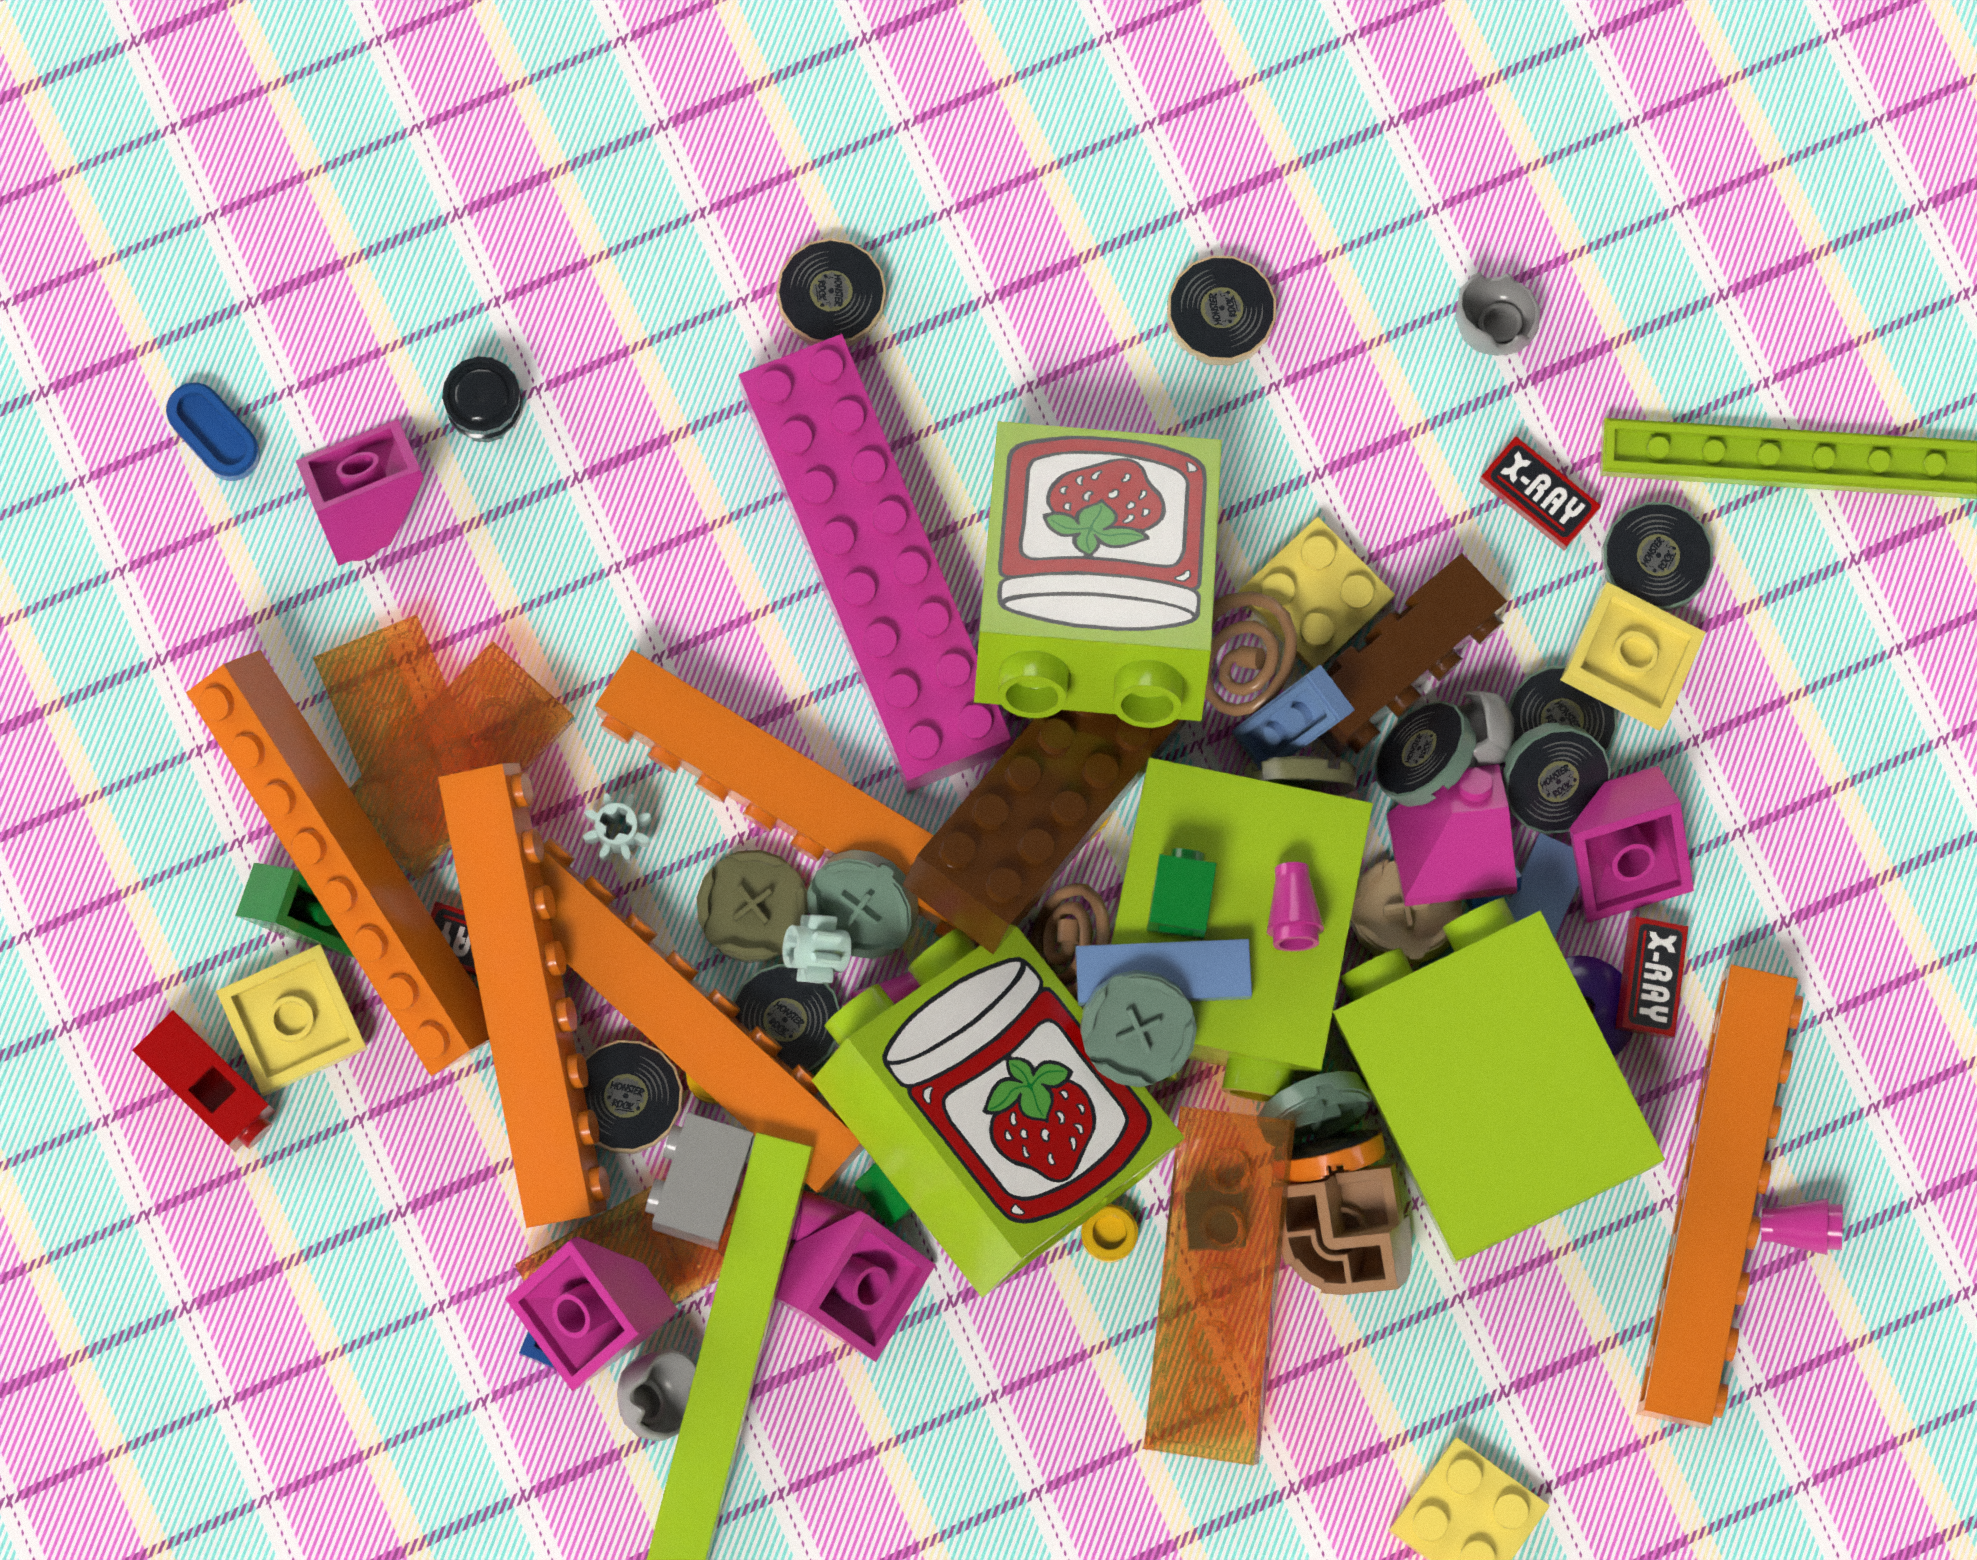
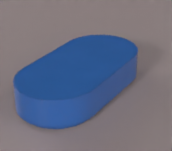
M187 383L178 387L170 395L166 405V415L171 427L216 477L226 481H238L248 477L256 469L260 460V448L255 436L212 388L202 383Z

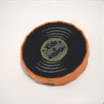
M1377 1129L1355 1130L1302 1142L1296 1147L1286 1148L1273 1155L1271 1161L1278 1180L1284 1183H1299L1325 1178L1324 1176L1330 1175L1329 1168L1331 1171L1337 1170L1336 1167L1343 1165L1344 1171L1349 1170V1172L1368 1166L1382 1159L1386 1149L1382 1131Z

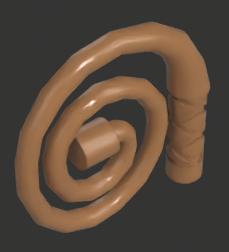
M1254 591L1226 594L1215 600L1213 603L1212 627L1219 617L1231 609L1248 605L1268 609L1278 618L1285 634L1284 654L1279 672L1263 693L1252 701L1239 704L1226 702L1215 691L1211 676L1213 661L1219 649L1230 638L1239 634L1254 633L1263 639L1267 648L1266 654L1263 648L1241 645L1238 649L1229 651L1223 657L1219 666V681L1231 694L1246 696L1261 690L1274 675L1279 662V643L1271 629L1255 620L1238 621L1223 628L1212 639L1205 699L1220 713L1235 717L1255 713L1277 697L1291 675L1297 654L1298 635L1290 613L1274 597ZM1235 662L1238 667L1262 669L1253 680L1246 683L1235 682L1231 677V668Z
M1072 883L1060 887L1044 902L1035 919L1030 943L1043 960L1044 951L1050 964L1063 965L1071 959L1075 946L1092 945L1093 929L1090 915L1083 905L1072 901L1060 905L1065 899L1073 896H1083L1091 904L1096 917L1097 938L1095 945H1110L1109 913L1102 896L1088 884ZM1069 915H1074L1078 920L1065 918ZM1056 933H1057V944H1058V945H1061V951H1060V953H1058L1057 950H1056V948H1055V936H1056ZM1076 955L1066 971L1061 974H1055L1064 986L1075 981L1077 978ZM1076 982L1066 987V989L1078 1002Z

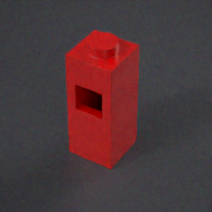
M174 1010L132 1049L234 1152L242 1145H245L248 1149L252 1148L271 1129L272 1124L268 1119L276 1111Z

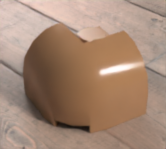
M1396 1163L1366 1166L1350 1172L1349 1170L1344 1171L1343 1166H1337L1335 1171H1331L1329 1168L1330 1175L1324 1176L1325 1178L1299 1183H1284L1280 1180L1269 1188L1277 1241L1285 1265L1289 1264L1303 1281L1321 1289V1293L1335 1295L1396 1290L1406 1283L1411 1269L1412 1235L1410 1217L1403 1214Z

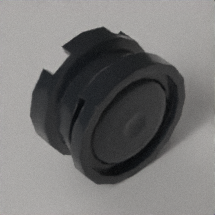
M473 357L463 360L454 367L444 382L442 399L449 421L459 434H463L476 442L489 443L502 439V436L510 429H515L522 416L523 399L516 376L506 364L492 357Z

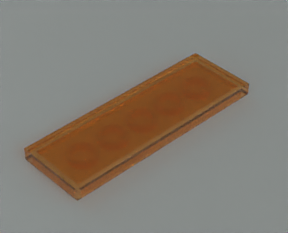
M1180 1106L1178 1129L1185 1139L1175 1148L1143 1448L1145 1450L1252 1466L1259 1464L1296 1121L1294 1119Z

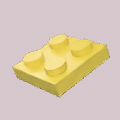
M1318 516L1238 591V593L1254 591L1274 597L1290 613L1298 635L1296 656L1311 671L1320 664L1323 667L1395 598V594ZM1248 605L1247 607L1285 644V634L1278 618L1268 609Z
M1606 582L1596 598L1560 680L1660 731L1669 719L1706 632Z
M321 944L216 991L263 1096L368 1050Z
M1456 1437L1389 1528L1388 1532L1426 1560H1512L1550 1505Z

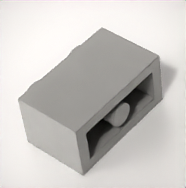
M687 1113L683 1127L673 1124L663 1152V1157L672 1160L665 1181L655 1178L645 1208V1212L654 1214L652 1230L718 1250L753 1143L754 1133L692 1113Z

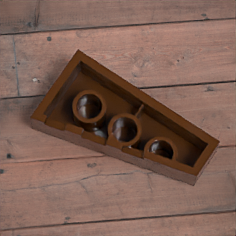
M1463 553L1458 555L1415 591L1404 603L1407 606L1404 611L1399 614L1395 610L1378 622L1364 638L1363 641L1366 644L1360 650L1350 646L1333 661V665L1326 671L1355 709L1347 717L1319 736V739L1338 759L1350 748L1356 755L1361 753L1381 734V731L1376 727L1380 721L1391 712L1397 718L1405 714L1422 697L1417 689L1433 675L1440 682L1462 662L1463 658L1458 654L1462 648L1473 639L1479 645L1483 644L1504 624L1499 615L1502 614L1508 601Z

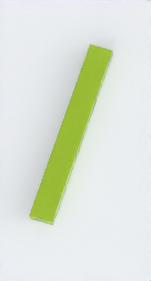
M1604 418L1601 433L1600 476L1977 499V441Z
M760 1132L756 1133L647 1560H709L814 1151L813 1146Z

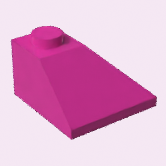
M399 419L296 460L309 497L338 566L350 561L368 559L379 549L391 545L424 480Z
M1499 764L1467 768L1459 781L1452 787L1447 789L1442 786L1432 793L1436 797L1433 801L1411 807L1399 804L1386 814V822L1404 906L1517 893L1509 805Z
M1659 766L1604 782L1569 828L1583 913L1587 923L1694 891L1681 802Z
M858 1211L794 1244L785 1260L776 1300L867 1358L877 1362L936 1264L873 1218Z
M577 1236L562 1246L505 1298L572 1392L646 1340L679 1311L645 1264Z

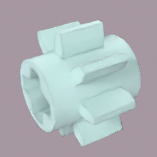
M606 793L603 796L605 806L598 813L593 810H586L584 813L587 820L595 824L596 829L583 835L585 844L592 845L600 842L602 847L599 857L604 863L613 853L622 854L625 862L630 864L632 861L630 851L636 845L647 848L650 846V840L646 835L640 833L639 829L652 822L650 813L635 815L633 812L635 797L631 794L622 804L613 803L612 798ZM621 817L626 818V824L630 833L628 835L619 833L614 840L609 839L610 836L605 826L606 823L617 824Z
M802 915L800 920L801 926L791 925L785 933L782 947L784 964L788 968L798 969L796 980L799 982L832 983L833 972L842 973L848 967L851 957L850 935L846 930L836 929V916Z

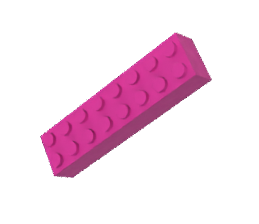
M837 335L738 374L740 391L906 792H912L1002 756L1011 746L1012 738L997 704L974 703L977 654L843 335Z

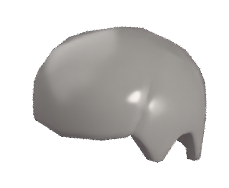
M1481 272L1472 275L1459 290L1455 320L1462 339L1475 351L1495 356L1509 355L1520 352L1530 345L1539 329L1541 309L1532 290L1518 281H1514L1510 274L1506 273L1500 277L1485 278Z
M1466 691L1465 697L1471 699V701L1466 705L1457 707L1472 721V723L1470 722V727L1476 732V746L1467 768L1496 764L1500 766L1514 742V717L1505 699L1498 694L1486 691Z
M672 1348L655 1351L633 1359L622 1371L617 1388L619 1413L624 1424L638 1437L652 1441H663L679 1434L696 1369L695 1363L687 1353Z

